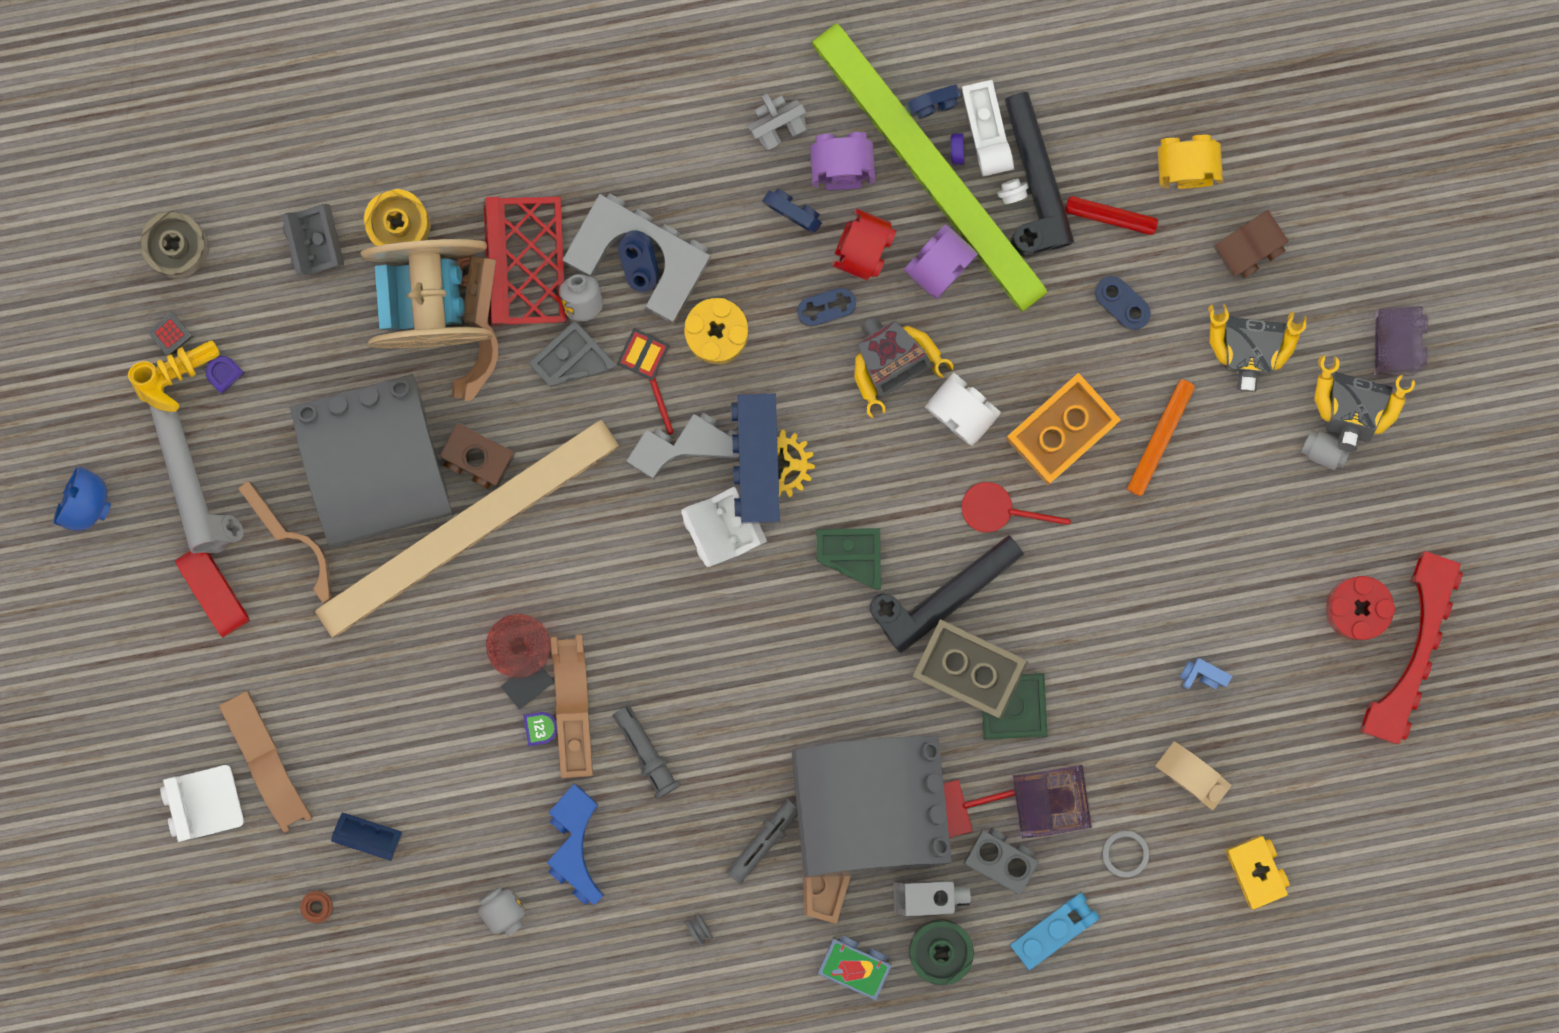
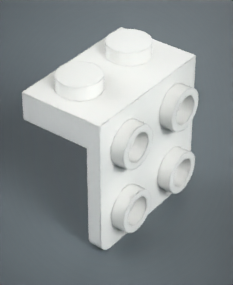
M740 485L734 486L708 500L690 505L681 511L684 525L690 532L697 547V554L707 567L740 556L767 542L759 523L742 524L741 517H735L734 498H741Z
M222 765L163 780L164 787H160L161 797L164 805L170 806L172 818H168V825L172 837L177 836L178 842L237 828L244 824V817L230 766Z

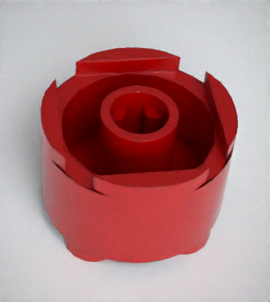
M855 208L852 215L857 217L852 223L847 221L834 253L840 256L839 261H832L831 266L868 281L870 277H878L884 264V259H881L880 256L884 248L891 246L896 230L891 228V222Z
M1367 576L1349 578L1338 583L1328 595L1326 605L1327 620L1331 628L1343 638L1356 641L1372 639L1382 634L1390 625L1395 612L1394 601L1390 591L1380 581ZM1355 602L1365 603V615H1355L1354 611L1357 608L1354 604Z

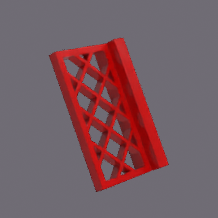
M486 197L483 201L485 242L487 243L485 256L488 259L496 260L488 313L489 326L566 323V314L564 313L559 295L560 286L564 282L561 197ZM554 204V218L546 226L533 212L539 205ZM504 205H517L526 213L515 227L505 218ZM524 205L535 206L531 210H529ZM528 217L543 229L532 242L518 230ZM553 223L555 226V234L549 229V227ZM505 225L511 230L507 236ZM545 232L555 240L556 248L548 257L534 245ZM513 233L528 245L517 258L506 249V241ZM530 248L544 260L534 273L530 272L519 261ZM555 254L556 265L550 260ZM507 257H508L511 261H513V262L508 266V268H507ZM515 264L529 276L518 290L508 281L507 273ZM546 264L557 272V281L550 288L545 286L535 276ZM531 280L546 292L534 305L521 293L522 289ZM556 286L558 297L552 292ZM508 288L514 293L509 299ZM547 295L558 303L559 316H545L537 308ZM516 296L531 308L523 317L509 318V303ZM534 311L539 317L528 316Z

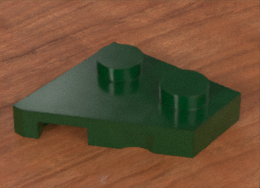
M880 528L816 529L817 562L875 590H881Z

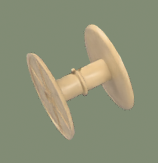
M468 239L422 240L386 244L362 250L360 252L361 257L368 261L386 263L409 262L411 292L407 294V298L412 299L414 330L372 337L369 339L367 346L384 349L425 348L467 344L493 338V332L485 328H446L444 301L442 298L446 296V291L442 290L441 259H454L481 253L486 249L487 243Z

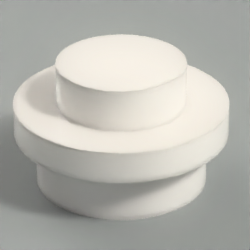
M1013 179L1001 184L1002 189L997 192L998 197L1003 199L1004 204H1009L1026 198L1028 196L1026 189L1029 187L1027 182L1020 183L1019 179Z

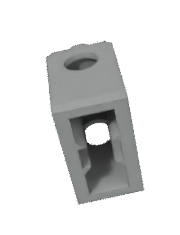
M953 881L893 882L894 914L903 916L954 914L955 906L970 905L969 887H954ZM938 892L939 898L935 903L933 899L934 894Z

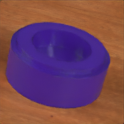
M952 133L951 162L953 165H965L964 133Z

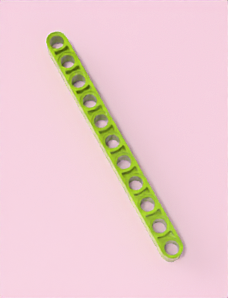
M835 23L814 39L811 44L962 238L978 253L977 257L1017 308L1024 312L1045 296L1048 292L1039 278L839 24Z

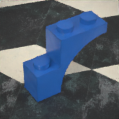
M573 784L549 811V814L553 817L550 823L563 834L568 830L572 835L547 862L552 867L548 872L561 884L567 880L576 888L572 893L582 903L587 905L591 902L596 905L604 896V893L596 886L589 875L584 860L583 841L589 819L599 804L578 785Z

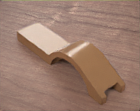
M471 256L464 303L465 313L462 320L471 325V327L485 328L493 332V329L487 324L496 260ZM495 334L491 339L479 341L478 359L470 372L464 377L453 381L451 397L472 401L492 374L498 359V341Z
M247 481L238 488L277 541L300 540L311 547L317 555L320 566L318 581L313 590L322 603H327L333 599L329 561L323 548L310 537L296 532H288L252 482Z
M576 634V639L557 640V636H550L555 675L556 719L561 778L593 776L583 634Z
M249 691L219 705L248 763L252 777L283 833L290 830L288 825L303 817L306 821L312 819L313 817L305 802L296 791L283 766L278 749Z

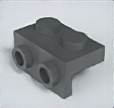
M321 204L297 213L288 212L282 215L284 222L283 231L289 242L291 263L297 275H316L344 266L330 204Z

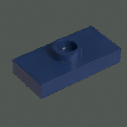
M342 812L332 834L331 842L392 861L400 842L402 831Z

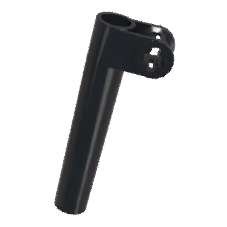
M1029 92L1005 98V103L1039 219L1021 225L1012 235L1011 244L1021 256H1029L1046 250L1051 251L1075 243ZM1024 233L1027 237H1033L1034 239L1029 247L1026 242H1020Z
M1008 535L908 613L900 602L889 594L875 596L870 603V613L884 630V634L902 654L936 627L940 619H946L1024 556V553L1013 538ZM881 600L885 603L891 601L893 604L889 608L891 611L889 616L884 613L878 614L877 611L881 608L878 603Z

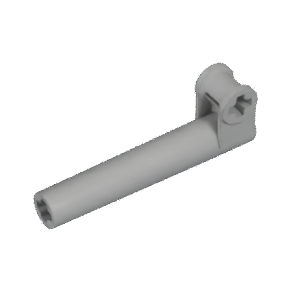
M149 406L191 553L218 554L225 549L227 544L238 542L243 538L242 525L234 516L209 514L178 411L167 412Z

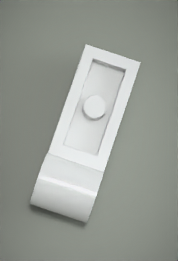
M993 80L962 86V95L982 176L1014 170L1012 154L1006 140Z

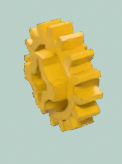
M781 430L780 437H777L778 456H780V450H783L784 461L790 463V466L785 467L783 473H781V479H779V498L781 492L784 491L791 498L793 495L792 489L795 487L802 492L804 490L801 484L802 480L810 482L812 479L806 474L807 470L815 469V465L807 463V459L814 456L813 452L805 453L803 450L808 444L807 441L798 444L796 442L798 434L794 433L791 438H786L785 430ZM788 445L797 450L801 460L793 459L787 452ZM800 472L793 482L784 485L785 478L790 473Z

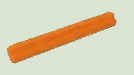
M1184 379L1178 382L1127 487L1130 493L1137 496L1144 494L1195 389L1193 383Z

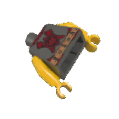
M875 317L865 321L861 327L867 337L858 343L860 353L855 357L854 379L862 398L868 401L866 409L867 414L871 418H874L870 411L871 405H881L883 413L886 410L884 403L876 398L877 394L882 398L932 368L935 376L944 378L938 370L942 362L947 365L950 371L953 370L952 362L940 357V350L925 332L910 326L901 327L896 321L883 327Z

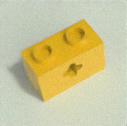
M1258 835L1225 849L1249 909L1254 910L1288 895L1286 887H1289L1290 884L1284 870H1277L1273 858L1277 857V853L1270 839L1265 841L1262 835ZM1255 863H1258L1260 866H1266L1267 870L1263 872V879H1260L1258 876H1252V872L1256 870Z

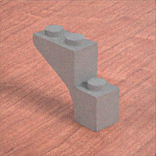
M702 413L701 417L693 414L674 446L669 443L672 438L657 428L653 433L646 429L626 462L655 480L665 465L679 457L739 459V453H733L732 434L737 433L729 430L727 434L716 428L719 422L705 413Z

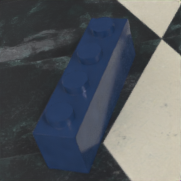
M776 393L737 395L738 402H731L732 421H738L739 434H732L733 453H739L740 466H733L734 485H740L741 498H734L735 517H741L742 524L780 523Z

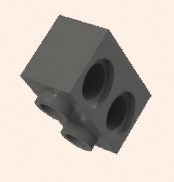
M990 828L988 833L981 830L963 863L1021 895L1039 861L1033 858L1036 852L1020 843L1016 848L1005 843L1007 836L993 828ZM988 842L995 844L997 847V855L990 861L983 860L980 856L981 846ZM1014 858H1020L1025 863V871L1020 876H1012L1008 872V863Z

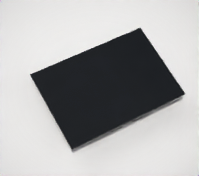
M534 659L501 687L520 710L554 681L539 662Z

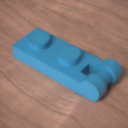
M1082 892L1072 897L1010 944L1029 971L1100 919L1096 910L1092 911L1086 904L1087 898ZM1074 909L1082 918L1075 924L1067 915Z

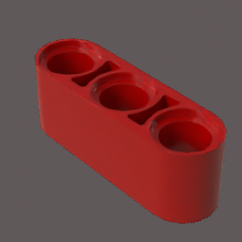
M188 551L175 560L184 579L222 638L250 622L246 611L210 553H191V551Z

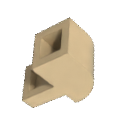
M1175 741L1155 766L1212 811L1232 786L1217 771Z

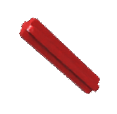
M1074 196L1068 198L1065 208L1066 213L1148 235H1154L1158 226V219L1155 217Z

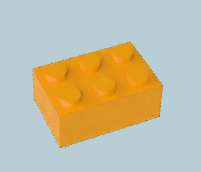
M1077 373L1006 437V440L1048 486L1119 423L1121 419L1087 381Z

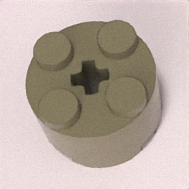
M159 213L146 223L141 234L140 247L144 260L158 273L169 278L180 279L194 274L202 267L209 253V244L205 231L195 220L183 213ZM172 239L179 241L178 245L180 248L177 251L171 249L172 246L169 242Z

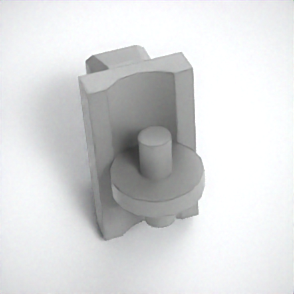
M766 93L761 96L764 105L754 110L760 119L747 125L751 135L755 139L758 138L766 150H770L781 143L775 131L781 125L786 124L792 136L807 130L803 116L806 111L797 99L776 110V108L786 104L783 96L781 95L771 101Z

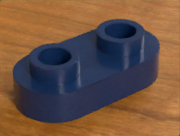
M957 84L918 96L905 105L910 116L917 115L918 119H923L934 114L937 108H940L941 112H945L958 106L957 100L962 96Z
M778 188L775 192L768 190L762 200L766 206L813 234L817 233L822 224L818 220L820 214L807 205H803L801 209L791 203L793 197Z
M629 231L623 236L618 245L626 280L634 290L648 292L655 287L660 277L652 242L641 231ZM629 248H635L638 253L632 252ZM637 276H642L645 279V281L639 279Z
M1108 276L1098 283L1095 289L1097 302L1123 327L1129 330H1139L1148 323L1151 316L1148 304L1123 280L1115 276ZM1109 286L1115 287L1118 292L1117 296L1109 297L1106 294V288ZM1131 308L1139 309L1141 313L1140 318H1131L1129 310Z

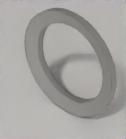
M1120 831L1110 836L1104 844L1102 852L1103 861L1108 870L1120 877H1132L1139 874L1146 867L1149 860V849L1145 840L1137 833ZM1131 837L1142 846L1143 859L1136 869L1124 872L1116 869L1111 864L1109 849L1118 838Z

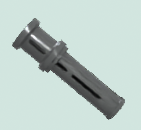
M628 705L612 715L621 728L642 765V768H640L641 774L647 776L656 791L655 798L659 799L680 787V782L674 780L666 766L668 761L663 756L658 755L643 727L637 720L631 706Z

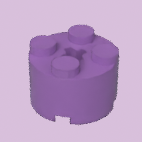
M853 132L845 138H835L833 134L816 136V143L810 146L813 187L819 188V183L826 184V190H851L862 188V181L869 180V185L875 183L873 142L867 139L866 133Z
M945 224L920 250L921 252L904 268V271L930 296L937 300L978 253Z

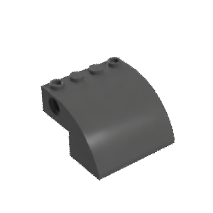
M414 374L290 407L306 476L330 548L453 515L440 459L432 442L421 392Z
M938 736L863 739L791 750L804 878L858 876L878 870L928 869L952 863Z

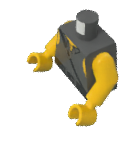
M1223 304V312L1216 315L1214 314L1213 305H1210L1208 307L1211 319L1209 343L1218 362L1225 365L1226 371L1239 372L1237 390L1256 392L1258 374L1271 375L1273 370L1281 369L1294 353L1300 333L1306 329L1307 317L1304 316L1303 322L1300 324H1295L1292 322L1294 312L1289 313L1288 328H1286V323L1229 317L1225 304Z
M1321 355L1318 359V366L1322 370V374L1318 375L1314 396L1315 404L1321 418L1326 421L1327 431L1340 435L1338 447L1343 451L1354 452L1357 450L1359 440L1370 442L1374 434H1382L1397 421L1406 401L1404 396L1413 390L1415 381L1414 379L1412 380L1409 388L1402 389L1399 386V381L1403 374L1399 375L1395 382L1397 390L1395 393H1392L1393 387L1335 372L1340 365L1339 359L1336 356L1333 358V365L1330 368H1325V355Z

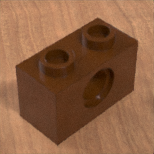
M457 423L439 457L446 460L444 467L458 474L465 470L474 475L471 481L489 489L491 484L499 487L515 453ZM475 449L482 450L485 455L484 462L477 467H473L468 463V455Z

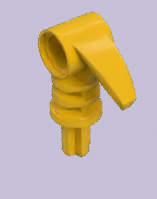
M208 341L186 353L183 347L177 349L178 357L173 358L169 354L167 355V362L163 363L161 359L157 360V367L148 361L134 364L128 372V378L138 398L156 409L176 412L180 406L175 400L164 393V387L173 385L172 379L174 378L182 381V374L187 373L189 377L195 376L194 368L217 358L220 352L214 341Z

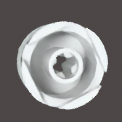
M953 372L928 401L925 408L940 422L949 427L959 438L968 445L973 446L1000 416L1001 412L988 401L983 404L986 398L973 387L965 389L967 383Z

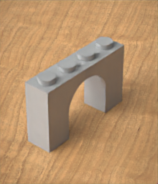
M610 193L607 198L599 194L562 260L563 263L582 274L593 277L612 244L623 238L629 231L638 230L645 233L651 241L657 244L665 258L664 273L645 307L646 310L674 325L711 260V256L706 253L708 248L695 240H691L690 243L678 238L681 233L666 224L662 228L651 223L653 217L639 209H636L634 213L623 207L625 204L623 200Z

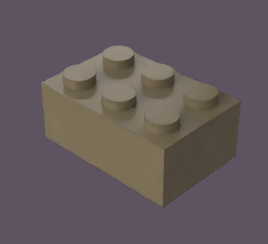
M940 619L912 677L998 719H1002L1029 662Z

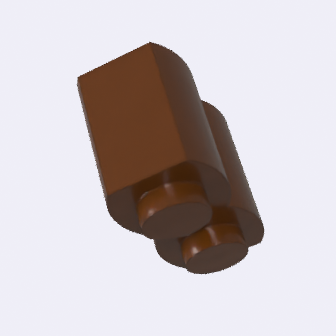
M1267 210L1213 247L1232 276L1235 278L1241 274L1243 279L1260 269L1256 264L1266 256L1269 261H1272L1284 253L1286 250L1283 245L1289 241Z

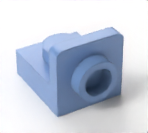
M1196 658L1194 663L1188 661L1180 675V678L1184 680L1181 687L1185 689H1190L1197 674L1202 676L1200 679L1201 683L1217 690L1218 686L1227 687L1232 678V675L1200 658Z

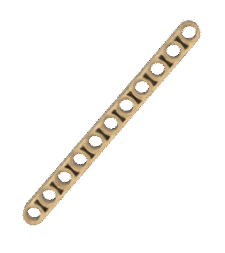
M603 420L596 422L319 607L315 614L331 638H335L614 452L620 445Z

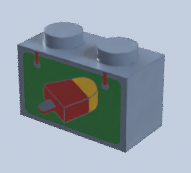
M844 935L841 936L840 940L833 937L820 965L818 974L871 999L877 1000L892 966L891 963L886 961L888 955L872 948L869 953L857 948L859 942Z

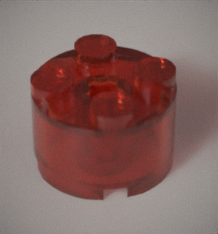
M524 614L506 616L496 622L488 633L486 640L488 658L495 669L506 676L513 678L531 677L540 672L550 659V634L540 621ZM523 637V644L527 646L526 652L520 651L518 655H515V648L511 646V643L519 641Z

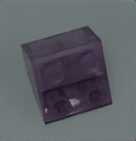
M1423 307L1379 309L1375 312L1374 375L1399 376L1403 374V376H1413L1422 371V366L1427 365L1428 351L1427 347L1422 346V334H1427L1428 316L1423 315Z

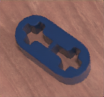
M837 288L802 300L798 306V318L801 323L809 327L845 318L854 311L856 298L849 289ZM840 294L843 295L844 299L850 298L851 303L847 304L846 311H841L840 307L831 309L828 307V304L837 301V295ZM807 304H812L814 308L825 307V311L817 313L816 320L811 321L809 316L804 317L802 313L807 310Z

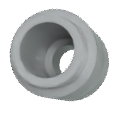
M1311 430L1301 453L1308 456L1307 459L1334 471L1337 465L1342 468L1344 467L1350 452L1343 451L1338 447L1340 438L1322 430H1319V432Z

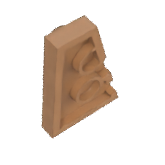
M803 872L804 914L837 924L851 876L804 878Z

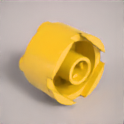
M1211 135L1192 136V141L1180 142V138L1161 139V146L1157 148L1159 185L1161 188L1169 189V183H1178V189L1213 186V179L1219 184L1223 183L1221 143L1216 142V139H1211Z
M393 189L378 194L369 202L364 214L366 233L375 246L428 239L431 228L428 211L414 194L406 190ZM402 216L401 220L404 222V226L393 230L394 227L390 221L392 219L398 220Z
M711 298L700 302L690 311L685 321L684 332L687 345L695 357L706 363L720 365L729 363L743 352L747 344L748 324L746 317L737 305L724 298ZM714 324L717 327L723 326L725 328L722 330L723 337L720 339L715 335L711 337L708 335L711 333V326Z

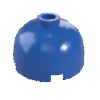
M80 466L76 467L63 491L64 497L61 504L58 503L53 523L69 530L85 531L91 528L98 519L104 521L111 506V503L106 501L108 490L105 482L95 473Z

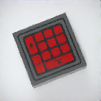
M170 312L147 332L166 355H172L193 337L173 312Z

